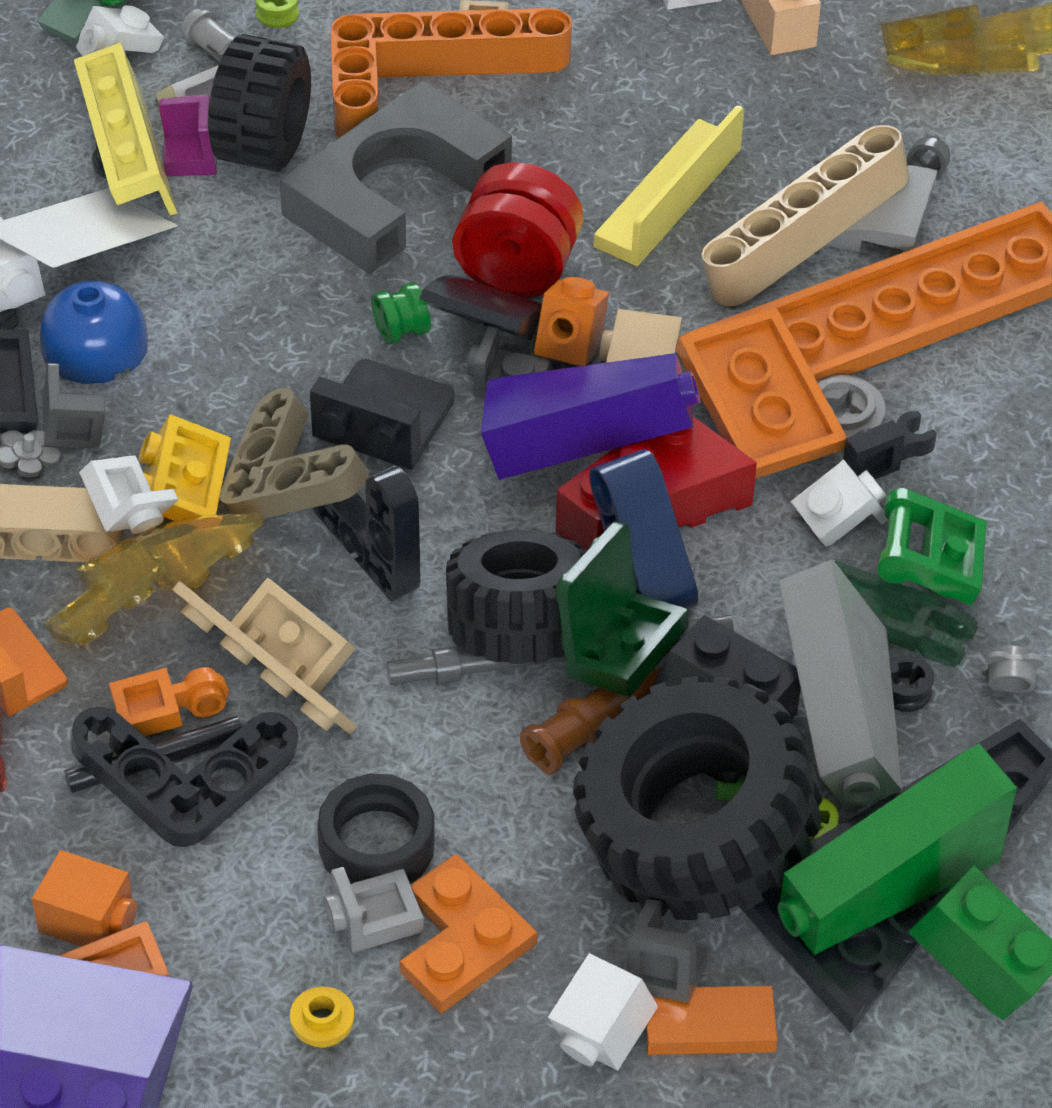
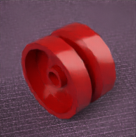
M510 162L493 166L479 177L468 205L457 225L452 238L454 257L464 273L475 282L524 298L544 295L560 279L584 223L582 204L574 190L555 173L537 165Z

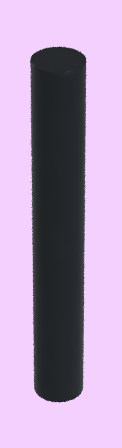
M234 716L152 742V744L169 760L174 761L220 746L242 726L239 718ZM117 754L113 755L112 766L115 765L119 758ZM83 765L64 770L71 793L102 784ZM144 765L133 766L124 775H131L150 767Z

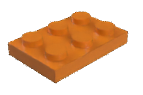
M777 307L678 338L675 349L686 370L693 372L699 395L719 434L757 462L755 479L844 450L847 436Z

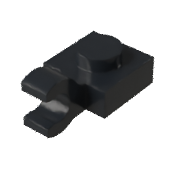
M909 411L902 414L898 418L897 423L892 420L874 428L863 429L855 435L846 438L843 460H845L857 476L867 470L874 479L900 470L902 460L931 453L935 448L937 433L934 430H929L923 434H915L914 432L918 431L920 427L921 414L919 411Z

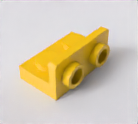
M169 414L158 433L150 431L147 434L140 450L138 462L145 464L143 474L151 491L174 489L178 497V501L162 514L163 517L199 531L208 532L216 518L231 437Z

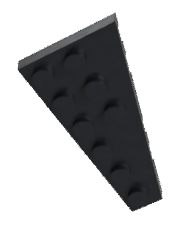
M1021 719L979 742L1017 787L1007 834L1052 779V750ZM949 761L904 786L902 791L889 795L811 841L813 848L808 856ZM772 886L762 893L764 900L747 909L745 903L738 905V907L851 1033L920 946V943L908 933L909 930L949 888L815 955L800 936L794 937L786 930L780 919L778 903L780 902L782 887L777 891Z

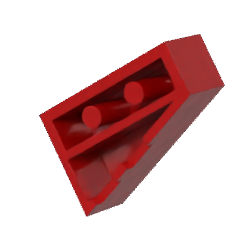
M693 417L692 428L610 450L558 488L555 533L564 536V539L574 540L581 545L582 550L588 551L593 540L604 533L591 490L590 469L637 451L649 450L659 464L678 527L688 524L692 528L706 523V517L733 507L738 511L752 506L757 462Z

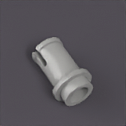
M195 9L185 17L182 23V32L185 34V40L193 46L198 44L220 63L223 54L235 36L217 23L215 14L209 10Z

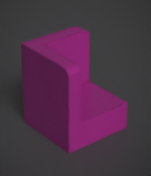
M209 95L160 99L159 111L164 131L163 164L166 176L217 174V157L212 152L208 132Z

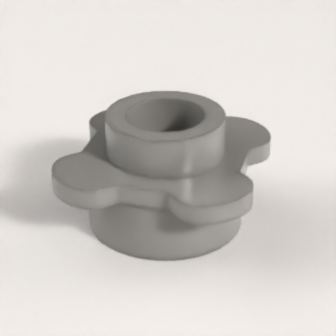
M1014 645L1002 646L996 649V651L985 654V662L988 664L982 666V674L989 676L988 685L995 691L1030 692L1036 687V679L1040 678L1038 667L1044 665V657L1031 653L1025 647Z

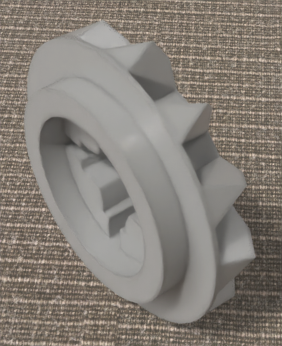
M834 374L817 381L833 411H838L842 406L845 407L848 401L850 402V413L846 412L842 417H836L847 438L863 429L874 428L883 424L886 414L885 400L879 390L871 383L861 378L844 374Z

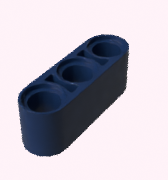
M643 449L591 468L589 473L591 490L604 532L615 521L629 526L637 594L686 609L697 606L698 590L661 469L652 453L647 449Z

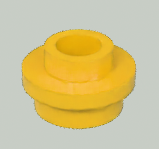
M321 986L308 989L295 999L290 1009V1023L294 1034L304 1043L314 1047L324 1048L339 1043L349 1035L354 1026L353 1004L346 994L336 988ZM319 1009H328L333 1012L325 1018H318L312 1015L313 1011Z

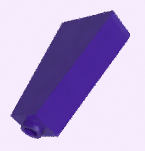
M676 353L500 377L487 381L481 435L498 479L501 480L692 428L693 405L700 403V395L693 372L682 371Z

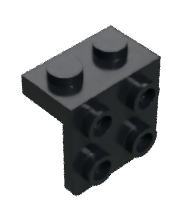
M362 359L355 363L342 384L319 376L311 388L312 436L336 445H349L357 452L412 470L454 404L455 393L453 388L448 385L369 359Z

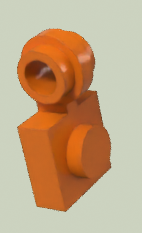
M167 667L109 683L116 712L144 737L182 727L183 724L178 709L181 707H185L197 717L207 718L214 716L224 709L229 696L225 678L214 669L208 667L192 670L184 677L183 682L171 685Z

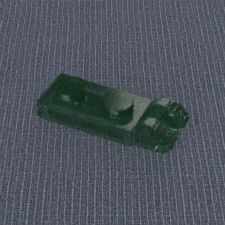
M834 560L886 627L889 643L913 652L918 650L924 658L948 667L953 666L955 668L956 665H960L966 653L962 642L972 640L978 629V622L975 621V617H972L970 613H966L965 610L960 611L957 607L938 601L936 596L900 583L886 582L878 575Z

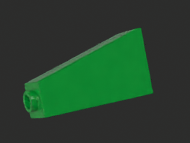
M980 743L967 749L786 871L783 876L781 898L778 903V913L784 927L792 936H800L815 955L951 887L973 865L982 871L1000 862L1017 787Z

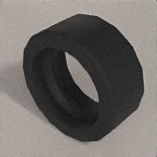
M369 773L354 777L330 791L319 809L317 826L318 845L324 867L330 874L331 870L344 867L350 884L400 869H404L411 884L424 874L433 859L435 842L434 812L427 796L410 781L392 774ZM370 811L391 812L401 816L411 824L413 829V835L409 842L398 850L384 854H364L351 849L341 841L340 833L343 824L356 815Z

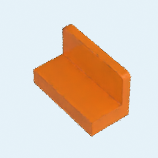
M11 607L0 611V707L9 717L68 685L66 675Z

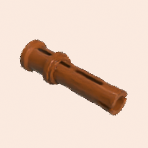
M662 666L658 669L654 668L631 697L635 696L639 700L647 696L650 692L649 687L653 686ZM597 688L583 699L576 697L565 699L558 704L557 713L541 725L531 724L521 730L519 735L520 744L525 755L545 774H554L561 769L565 757L579 747L585 748L588 742L595 744L597 742L594 734L596 729L607 716L612 720L621 713L619 706L630 698Z

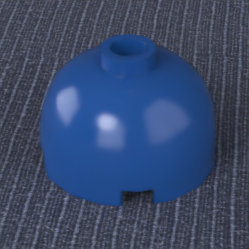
M82 281L69 285L53 296L41 316V353L45 362L47 360L48 363L59 364V376L63 379L81 384L106 383L115 380L114 374L123 372L127 368H130L131 372L140 365L147 353L148 333L143 312L136 300L116 284L105 281Z

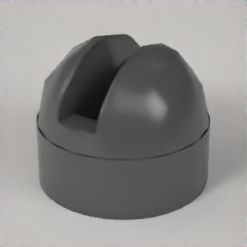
M927 135L917 140L907 155V165L938 170L936 179L942 176L950 162V148L937 136ZM928 150H931L936 154L927 164L921 157Z

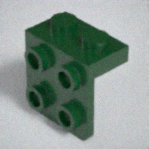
M613 522L600 537L595 538L588 551L570 571H566L560 577L556 586L555 600L559 605L562 627L561 646L565 651L568 678L629 698L689 628L688 610L686 608L637 594L630 529L624 523Z

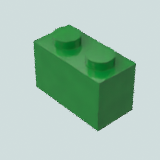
M974 865L934 903L908 932L991 1013L1001 1020L1007 1018L1028 1001L1052 975V939Z

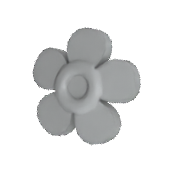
M9 430L1 436L0 466L9 469L18 466V473L23 477H37L41 475L42 468H53L59 463L60 451L54 447H44V432L41 430H32L25 435L17 430Z

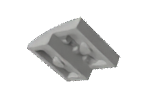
M907 165L910 178L903 189L866 214L826 245L860 253L863 241L903 251L914 249L935 186L938 170Z

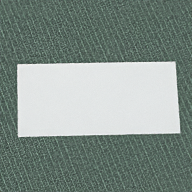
M107 188L0 221V239L44 264L55 268L175 228L178 225L133 201L117 205L110 189Z

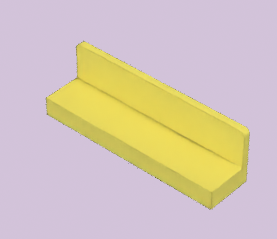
M121 42L74 59L110 192L116 204L120 205L159 190L170 216L178 214L140 85Z
M736 105L718 126L698 119L596 231L593 247L638 267L741 150L744 108Z

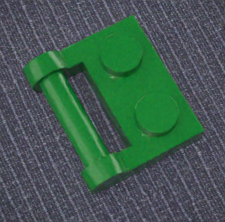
M900 488L891 491L886 497L884 507L885 517L889 522L886 547L880 552L877 571L879 576L886 582L894 584L909 580L931 589L939 596L953 598L972 606L982 589L987 521L909 489ZM912 522L925 526L922 554L909 550Z

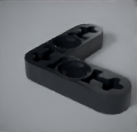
M393 465L366 479V503L356 493L346 500L313 508L315 514L349 554L355 552L358 557L354 558L355 561L390 601H395L418 589L421 583L418 497L406 473L400 467Z
M99 706L88 708L76 717L72 727L70 745L72 754L77 761L163 840L173 846L187 847L204 840L284 770L294 758L299 736L294 723L283 714L275 712L260 713L250 719L188 774H185L120 714L110 708ZM91 731L96 735H101L107 731L110 733L109 746L101 740L95 741L93 744L88 743V732ZM262 736L266 740H271L275 736L280 738V748L278 749L273 745L266 747L258 754L255 766L251 757L258 750L260 737ZM114 752L119 756V758L117 759L115 765L112 766ZM144 765L153 769L157 773L159 780L150 788L141 789L129 784L124 774L133 766ZM228 767L240 772L244 777L245 783L237 790L226 791L218 788L213 783L211 775L220 768ZM201 793L205 801L197 809L195 824L187 819L179 824L173 821L175 809L183 814L189 812L198 804Z

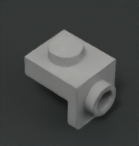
M344 867L331 870L332 894L323 897L327 918L333 932L344 931L352 953L424 932V918L404 869L352 884L349 882Z

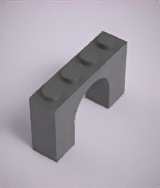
M423 80L407 92L398 95L384 108L369 118L362 120L355 128L336 141L327 144L316 155L300 166L291 169L280 179L282 216L371 274L406 248V216L403 210L366 187L361 182L365 176L374 170L388 165L402 163L418 164L440 172L473 193L482 174L493 166L512 162V135Z

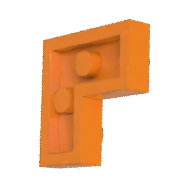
M458 854L453 855L410 885L420 910L442 932L400 961V973L441 1014L537 945L538 932Z

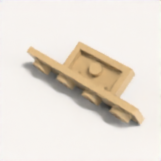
M266 578L231 622L182 582L178 581L172 590L188 602L180 611L206 633L214 625L227 635L219 644L246 666L253 657L264 664L266 668L259 676L285 698L293 690L302 695L307 701L300 710L324 730L328 731L336 723L351 735L358 727V725L319 695L356 648L271 579Z

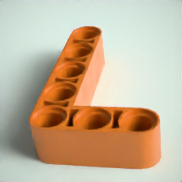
M554 8L343 15L332 23L330 29L334 131L336 136L340 138L355 128L362 120L369 118L379 111L377 78L560 71L566 68L571 60L572 20L566 12Z

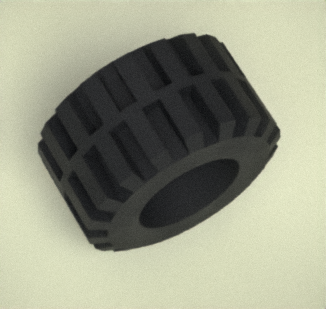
M239 34L231 41L218 65L209 101L208 132L212 152L217 159L276 172L282 171L287 166L302 138L310 104L311 69L306 49L303 46L246 34Z
M516 529L492 532L481 535L480 538L464 542L461 548L455 549L450 554V560L446 563L448 632L449 635H452V641L458 647L466 648L467 653L473 656L485 657L486 660L493 662H510V664L539 663L548 661L550 658L565 656V651L561 646L562 627L559 605L555 600L556 586L560 577L566 571H570L587 551L582 550L581 545L574 540L564 539V536L555 533H545L539 530Z

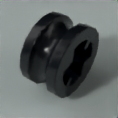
M913 655L892 657L889 660L894 709L901 712H913L922 709L928 704L932 694L931 689L934 684L932 668L923 659ZM909 678L910 685L916 681V688L905 689L903 688V682L896 685L897 679Z

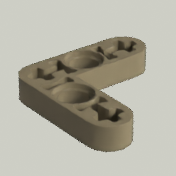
M276 389L257 403L220 492L221 502L234 518L241 523L346 500L365 485L366 479L369 476L367 466L349 445H338L293 456L307 422L308 411L292 389Z

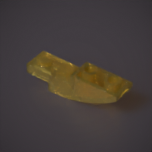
M1052 3L1013 12H1004L985 18L980 17L978 6L974 4L880 24L888 63L930 74L1003 73L1039 70L1038 55L1052 52Z
M259 513L211 514L177 520L131 536L101 552L75 570L88 590L45 622L44 625L58 643L75 644L78 642L81 646L86 645L108 629L109 624L106 619L122 606L125 610H130L145 601L154 592L150 584L154 583L160 591L174 592L172 589L178 581L182 582L190 590H194L202 585L211 576L208 568L223 556L226 559H231L246 550L255 540L251 534L265 524V521Z

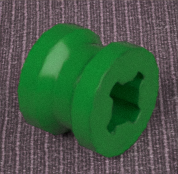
M415 282L402 285L397 293L390 294L386 291L372 294L371 307L375 324L387 345L399 342L404 334L410 332L416 336L430 332L431 320L428 306L420 300L422 291Z

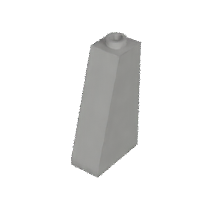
M833 559L781 579L780 590L819 777L847 810L870 804L878 799L902 791L886 627Z

